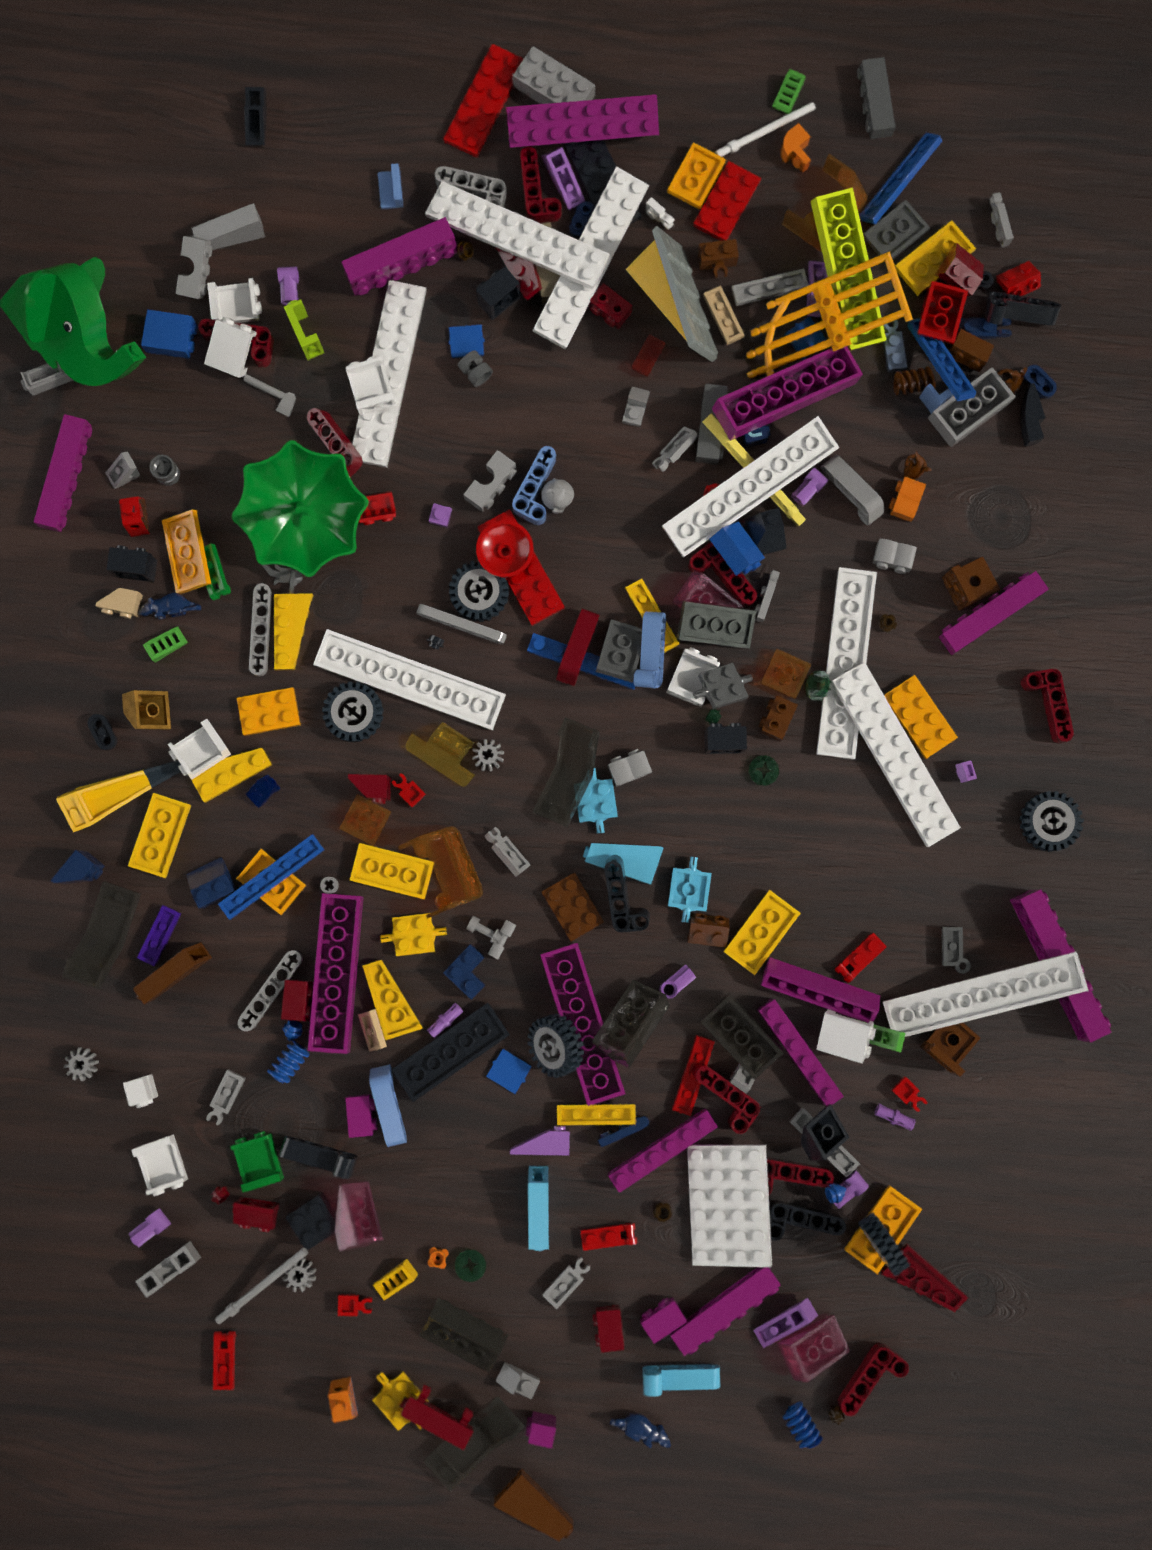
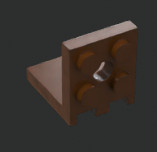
M983 556L962 567L957 565L941 577L959 611L1001 590ZM971 577L978 579L979 585L977 587L970 584Z
M962 1022L934 1029L920 1048L926 1051L937 1063L941 1064L946 1071L961 1077L965 1070L959 1066V1063L979 1041L980 1037ZM951 1034L957 1036V1043L954 1045L948 1043V1037Z

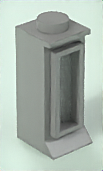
M47 363L27 372H21L23 378L21 384L24 390H28L33 396L73 380L67 376L59 364L56 369H53Z

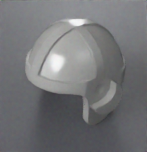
M553 478L552 481L547 482L542 488V502L547 508L552 510V513H563L564 508L574 498L573 488L568 482Z

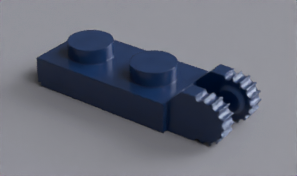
M961 318L958 332L960 329H963L981 339L1009 337L1012 335L1011 330L1001 329L997 331V326H1009L1011 319L1003 318L1001 324H992L987 322L985 318Z
M641 1116V1118H636V1125L618 1126L619 1131L612 1133L609 1130L601 1134V1139L598 1140L600 1146L604 1147L644 1129V1127L648 1126L649 1119L646 1116Z

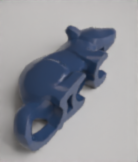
M170 593L162 599L153 600L148 598V601L142 606L138 614L147 616L156 613L155 618L158 617L159 620L166 618V614L172 615V617L186 615V611H200L201 605L188 601L181 594Z
M633 1413L623 1419H611L609 1425L619 1427L625 1431V1435L637 1442L643 1439V1443L649 1448H652L651 1442L653 1441L658 1442L663 1447L668 1448L671 1446L663 1426L658 1425L657 1427L653 1425L643 1414Z

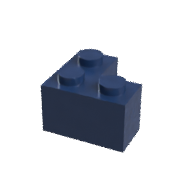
M472 944L443 972L471 1000L486 985L472 972L485 958Z

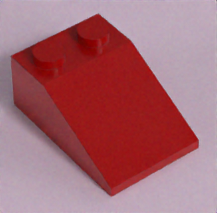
M931 281L922 306L917 334L954 344L968 290Z

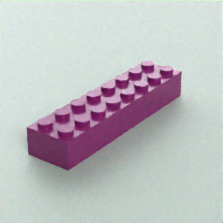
M657 95L506 107L509 148L659 135Z
M847 346L833 351L831 348L718 398L712 410L728 439L731 441L855 385L863 373Z
M1041 889L1029 890L1010 899L1039 961L1075 952L1074 948L1068 945L1066 932L1059 926L1057 922L1058 916L1048 904L1049 898L1044 891L1042 892ZM1085 979L1088 991L1061 997L1058 1000L1078 1040L1091 1043L1112 1032L1109 1028L1111 1024L1108 1018L1103 1016L1100 1010L1102 1009L1100 1001L1092 993L1093 987L1091 983Z
M322 893L308 1051L342 1054L350 1052L364 899L362 896Z
M578 943L540 954L560 1017L565 1016L566 1021H572L570 1027L576 1026L575 1034L580 1033L581 1035L578 1038V1042L583 1041V1046L579 1047V1049L584 1050V1054L580 1055L583 1057V1060L579 1062L581 1065L576 1069L587 1105L590 1106L624 1095L625 1091Z

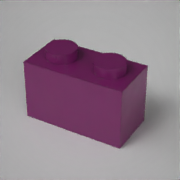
M371 1094L346 1097L349 1138L372 1136L375 1133L374 1130H377V1118H373V1110H376L374 1098H372Z
M673 1297L663 1299L658 1303L659 1306L654 1310L648 1309L640 1318L641 1325L654 1344L687 1322L685 1315Z
M533 1411L532 1417H528L525 1436H528V1443L552 1449L556 1431V1416Z

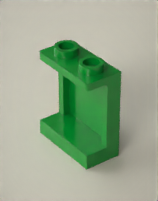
M265 1131L253 1134L254 1138L247 1140L246 1137L234 1140L235 1144L230 1146L231 1150H234L243 1184H241L243 1193L284 1179L272 1133L266 1134Z

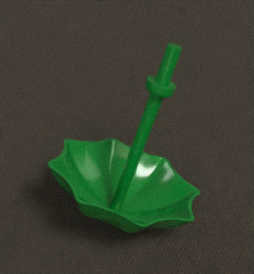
M290 440L270 458L244 466L242 497L231 517L251 540L256 560L259 564L284 565L299 571L306 577H312L330 560L339 556L353 554L356 551L358 522L369 501L350 479L343 455L313 452L304 448L296 441Z

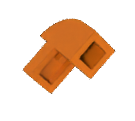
M798 123L785 135L781 156L785 163L791 159L793 165L803 173L808 169L811 161L803 151L808 146L810 136Z

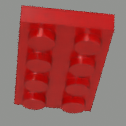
M728 161L694 221L693 227L720 241L728 240L758 187L761 178Z

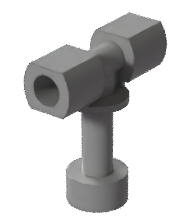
M473 916L466 930L472 933L477 930L491 938L490 942L493 945L488 955L498 960L504 950L503 945L507 938L511 937L516 925L506 920L501 930L493 931L480 924V919Z

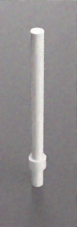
M812 102L738 140L734 139L728 142L726 146L716 150L715 153L721 157L730 152L734 153L739 150V147L815 110V105Z

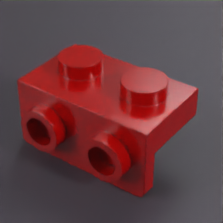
M1027 261L997 275L996 282L1006 293L1023 296L1041 287V272L1030 261Z
M392 491L366 495L369 503L358 523L370 525L375 523V520L382 519V522L393 520V517H396V509Z

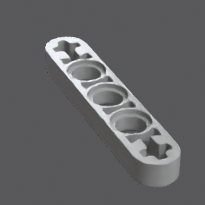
M264 583L255 586L252 606L249 670L258 677L266 674L269 656L272 590ZM262 588L267 591V594H264L263 600L267 601V603H257V600L261 601L262 597L258 591H262ZM260 606H264L267 609L264 616L257 615V609ZM259 625H264L266 628L265 633L262 635L256 634L255 631ZM257 644L264 645L263 653H255L254 648ZM254 656L258 658L264 657V660L260 659V665L263 666V669H260L259 672L254 669V666L258 665V660L254 659Z
M419 604L416 614L498 644H504L507 637L503 632L423 604Z
M291 950L285 954L238 1019V1027L242 1031H250L256 1027L283 990L285 980H290L303 962V956L299 951ZM296 954L298 962L291 964L290 968H293L291 971L288 967L283 966V963L285 962L288 965L291 961L289 956ZM280 969H284L287 972L285 980L277 978V972ZM268 985H272L276 989L273 996H268L265 992ZM256 1001H261L264 1004L263 1011L257 1012L254 1010V1003ZM250 1010V1012L258 1016V1018L256 1019V1017H252V1019L250 1020V1023L252 1025L244 1027L243 1025L245 1022L243 1021V1019H248L251 1016V1014L248 1013V1011Z

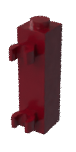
M425 1384L418 1396L411 1392L408 1398L404 1396L399 1405V1408H401L400 1416L462 1450L465 1449L474 1432L473 1427L468 1424L473 1416L472 1410L466 1407L461 1418L458 1419L426 1401L431 1392V1387Z

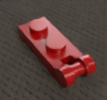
M871 933L834 970L838 974L841 973L848 984L887 946L874 933ZM848 964L853 967L851 972L846 969Z
M635 1223L581 1229L583 1251L637 1244V1237L634 1235ZM620 1231H626L627 1237L621 1238Z
M222 1331L214 1332L213 1390H233L235 1388V1331H229L228 1333H222ZM228 1341L227 1347H221V1342Z

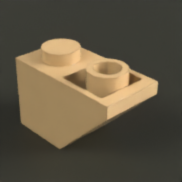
M118 588L96 602V607L101 610V613L113 615L114 612L119 613L120 617L131 619L132 616L138 617L143 595L138 591Z

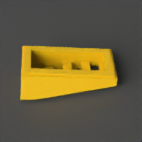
M406 1259L377 1280L373 1286L385 1301L414 1281L418 1273L408 1259ZM396 1273H398L400 1278L403 1280L402 1282L399 1280ZM389 1278H391L392 1281L395 1283V1285H396L395 1287H394V1285L391 1283V1281L389 1280ZM383 1282H384V1283L387 1285V1287L389 1288V1290H390L389 1292H388V1291L385 1289V1287L383 1286V1284H382Z

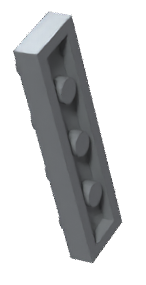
M800 269L734 285L731 290L735 304L739 306L789 294L808 286L805 270Z
M802 1107L789 1122L802 1134L803 1126L813 1117ZM842 1145L827 1158L846 1178L860 1165Z

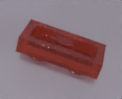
M649 334L631 369L648 377L666 343Z

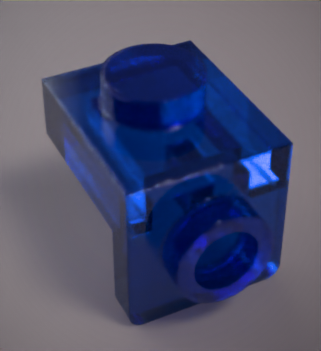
M266 775L258 779L246 795L260 808L272 794L280 790V787L273 778Z

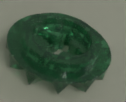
M818 670L808 676L805 682V693L809 699L822 701L823 697H828L827 693L831 690L830 684L832 683L829 679L830 675ZM817 682L821 683V684H820L821 690L817 689V688H818Z
M758 756L749 765L750 778L758 785H770L777 780L779 764L770 756ZM766 763V768L772 772H767L763 778L762 772L756 769L762 768Z
M469 1249L461 1252L455 1261V1271L459 1278L467 1282L479 1280L486 1271V1261L483 1254L477 1250ZM469 1257L472 1263L477 1264L473 1267V1273H471L469 1267H462L468 1264Z

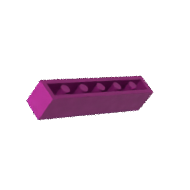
M65 414L63 416L33 522L41 528L62 532V528L66 526L67 510L72 505L71 496L76 490L77 475L82 470V457L87 452L86 443L92 434L91 424L86 419Z
M1037 571L1032 574L1026 572L1019 577L1020 582L1017 584L1012 582L1004 587V593L1001 595L998 592L988 598L989 603L986 605L981 603L973 608L974 613L970 616L966 613L957 619L958 624L955 626L950 624L942 629L943 634L939 638L949 653L953 655L1049 590Z
M771 957L763 971L761 983L763 987L867 1023L873 1022L879 1012L880 995Z
M770 999L756 1009L824 1106L828 1104L833 1105L844 1097L776 1000Z
M704 1108L608 1172V1176L620 1193L718 1126L706 1108Z
M756 1267L686 1319L687 1322L671 1332L670 1336L684 1356L687 1354L691 1355L698 1350L700 1344L711 1341L715 1337L714 1334L719 1330H726L734 1319L744 1317L749 1308L759 1306L763 1302L762 1299L764 1297L774 1295L779 1290L778 1287L781 1284L769 1267Z

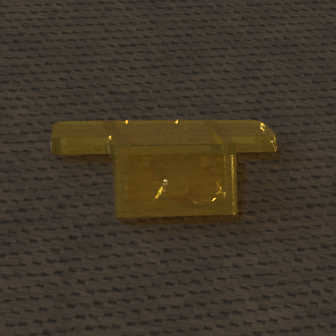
M444 722L434 731L427 743L413 733L406 743V749L460 786H467L475 776L460 765L474 742Z

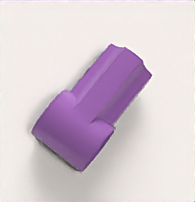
M279 267L277 274L282 305H287L293 300L298 301V268Z
M813 468L791 497L798 505L804 506L816 492L818 493L825 486L829 479L816 468Z
M684 965L669 979L661 983L659 993L663 998H673L691 983L696 976L687 965ZM667 984L673 987L671 995L664 993V987Z
M854 1170L847 1178L844 1177L840 1186H844L847 1191L842 1202L837 1204L834 1202V1204L840 1209L854 1196L861 1195L869 1187L857 1170Z
M160 1208L129 1233L131 1241L138 1247L155 1234L158 1235L171 1224Z

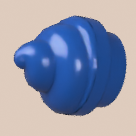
M289 1020L284 1025L283 1032L288 1041L301 1036L303 1029L300 1022Z
M832 1183L825 1189V1194L830 1203L835 1202L837 1204L842 1202L847 1189L844 1186Z

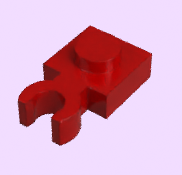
M400 773L399 776L403 779L402 783L397 784L393 780L392 784L396 788L402 789L399 795L413 808L426 794L413 780L408 784L407 778Z
M906 1076L891 1089L906 1105L911 1101L912 1108L918 1112L920 1111L916 1105L918 1101H922L925 1105L927 1104L926 1099L916 1095L920 1090Z
M339 1294L338 1316H358L359 1310L365 1314L372 1313V1308H366L365 1303L372 1302L373 1298L365 1297L363 1300H359V1294Z

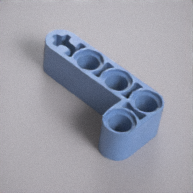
M550 446L541 448L512 502L513 512L534 525H541L546 520V509L541 504L535 502L556 462L555 450ZM551 455V458L548 457L544 465V456ZM536 470H541L544 474L537 477L533 473ZM532 486L535 490L532 493H527L525 488ZM522 502L526 504V507L522 510L517 509L516 505ZM540 511L543 515L540 518H535L533 513Z
M646 611L643 615L640 669L636 670L634 674L635 687L658 688L662 685L666 614L664 612Z
M388 1064L372 1068L369 1075L370 1087L386 1145L391 1147L407 1143V1136L393 1087L391 1066Z

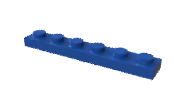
M925 133L859 215L861 221L871 224L878 222L941 144L942 139L940 135Z
M920 318L909 321L907 327L957 402L975 398L976 390L944 343L940 340L917 334Z
M533 633L527 652L561 664L567 645ZM586 652L580 671L632 690L635 689L634 680L629 682L596 672L600 657Z
M314 834L310 835L218 904L229 920L233 919L325 849Z

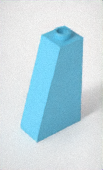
M591 843L590 847L586 846L583 857L586 858V863L605 869L608 857L618 855L623 859L626 877L651 885L663 847ZM611 864L614 867V873H616L617 867H615V864Z
M529 1166V1249L535 1251L549 1249L548 1166Z

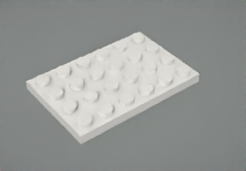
M766 1145L689 1146L687 1151L693 1266L771 1267Z

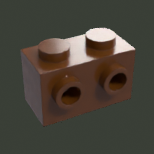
M960 329L956 335L955 343L951 344L949 352L955 361L980 372L988 362L994 345Z
M776 696L774 700L770 699L766 707L769 712L766 717H762L759 723V727H761L760 733L782 741L798 704L780 696Z

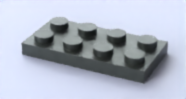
M683 601L676 639L750 649L756 611Z

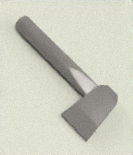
M249 375L244 376V382L281 399L276 411L290 417L296 400L293 393H284Z

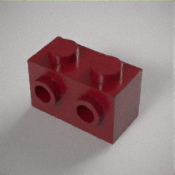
M603 283L591 297L589 308L594 315H600L604 318L610 327L619 329L632 313L633 305Z
M285 980L281 1019L310 1021L314 982Z
M620 1305L596 1307V1314H593L594 1326H598L599 1334H595L596 1347L600 1346L601 1353L624 1350Z

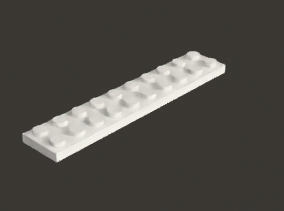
M618 167L615 168L579 239L581 242L609 253L610 258L594 290L560 276L533 332L563 349L567 348L590 303L591 297L594 295L649 187L648 184Z
M443 181L425 213L426 217L435 221L446 217L450 227L593 290L610 258V254Z
M389 280L372 356L382 357L396 405L363 415L359 414L352 445L361 455L365 464L384 468L388 466L426 295V287Z
M817 416L663 524L662 528L681 556L685 557L709 540L721 528L735 522L833 453L839 446L819 416Z
M838 568L816 755L855 759L858 728L831 681L863 662L866 664L877 572Z
M328 629L313 664L319 668L492 731L506 696L504 693Z
M865 662L832 680L831 683L925 846L930 847L960 829L961 827Z
M1072 952L883 1001L890 1029L906 1033L905 1037L1085 992L1088 991L1077 952Z

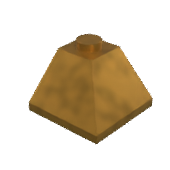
M133 690L122 694L123 713L135 729H171L168 691Z

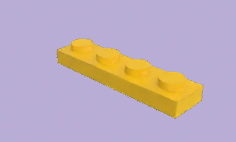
M642 578L625 587L642 619L646 611L661 612ZM667 621L664 653L679 645Z
M635 1104L557 1105V1125H636Z

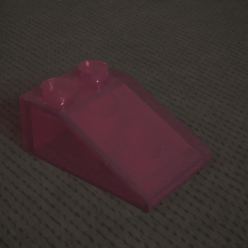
M697 571L692 572L672 601L680 609H682L683 601L743 608L742 604L709 577Z
M369 1182L339 1186L335 1224L339 1251L363 1248L383 1240Z
M830 1315L798 1330L778 1343L793 1379L802 1382H809L850 1352L834 1315Z

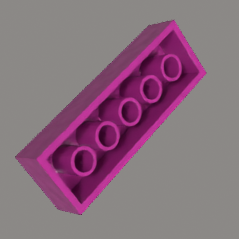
M446 217L341 261L354 295H364L370 289L383 287L389 280H399L403 275L416 273L424 266L436 264L438 260L451 258L457 253L455 236Z

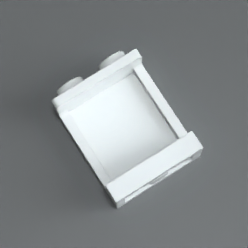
M249 278V283L217 286L215 282L207 283L211 319L218 320L228 317L233 319L234 323L260 321L259 314L262 313L261 303L257 300L260 290L253 278Z
M228 317L216 320L204 364L238 378L245 376L247 368L244 367L252 337L256 336L257 332L251 330L252 327L248 325L235 324L234 320Z
M372 356L367 361L352 362L349 366L345 367L360 415L396 405L382 357Z
M685 648L666 693L702 707L706 697L695 699V696H693L694 691L702 689L698 675L719 667L720 663L713 656L707 655L705 657L700 655V651L694 648H689V650Z
M208 719L201 722L203 727L175 745L171 742L168 744L171 749L168 753L174 761L178 759L181 764L178 768L184 776L188 774L191 779H194L231 755Z
M828 1009L824 1014L816 1050L863 1063L865 1058H869L872 1047L869 1046V1042L875 1036L874 1022L865 1023L838 1015L835 1011Z
M174 1134L132 1149L133 1157L137 1156L147 1186L146 1195L152 1193L153 1196L164 1193L165 1188L171 1187L173 1190L184 1186L183 1182L188 1177Z

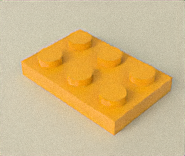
M693 142L667 189V193L700 209L721 172L726 159Z
M293 687L237 698L244 736L301 725Z
M260 849L236 879L244 885L276 860L263 849ZM292 874L260 899L277 913L283 915L306 887V884Z

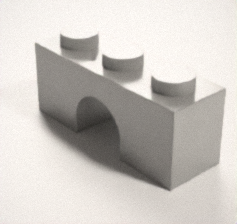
M183 236L181 255L189 257L193 261L194 271L191 275H178L176 294L201 299L207 292V284L205 282L206 276L209 275L210 271L208 260L212 255L211 241L192 236Z
M498 450L486 464L487 470L494 475V480L488 485H482L474 480L464 493V499L482 513L485 509H490L494 503L493 498L496 494L500 495L503 492L506 481L508 479L511 480L517 472L515 470L516 463Z
M190 1241L135 1282L147 1298L175 1276L196 1263L201 1256Z

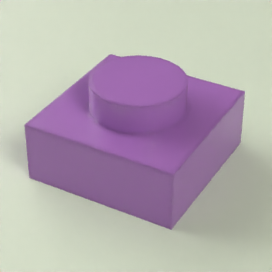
M433 503L429 523L447 528L452 508Z
M971 760L955 765L956 773L961 783L977 779Z

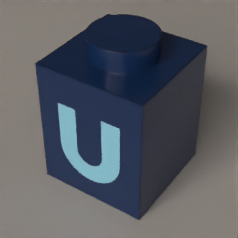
M764 425L742 435L744 448L767 443L768 437H770L769 426Z

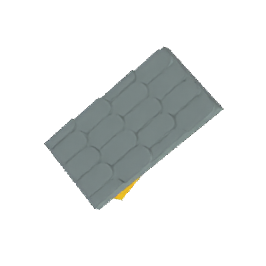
M656 226L652 230L655 240L626 270L683 336L688 346L713 362L717 358L718 352L709 332L710 325L699 302L700 295L691 276L693 271L682 246Z

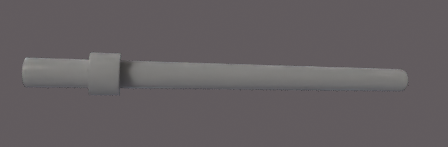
M305 1248L299 1250L236 1302H231L227 1305L225 1310L215 1318V1321L221 1324L228 1317H233L237 1314L243 1305L304 1258L308 1251Z

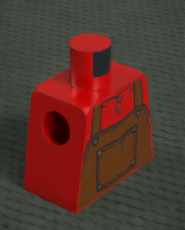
M139 496L119 499L122 524L129 535L136 537L150 534L145 499Z

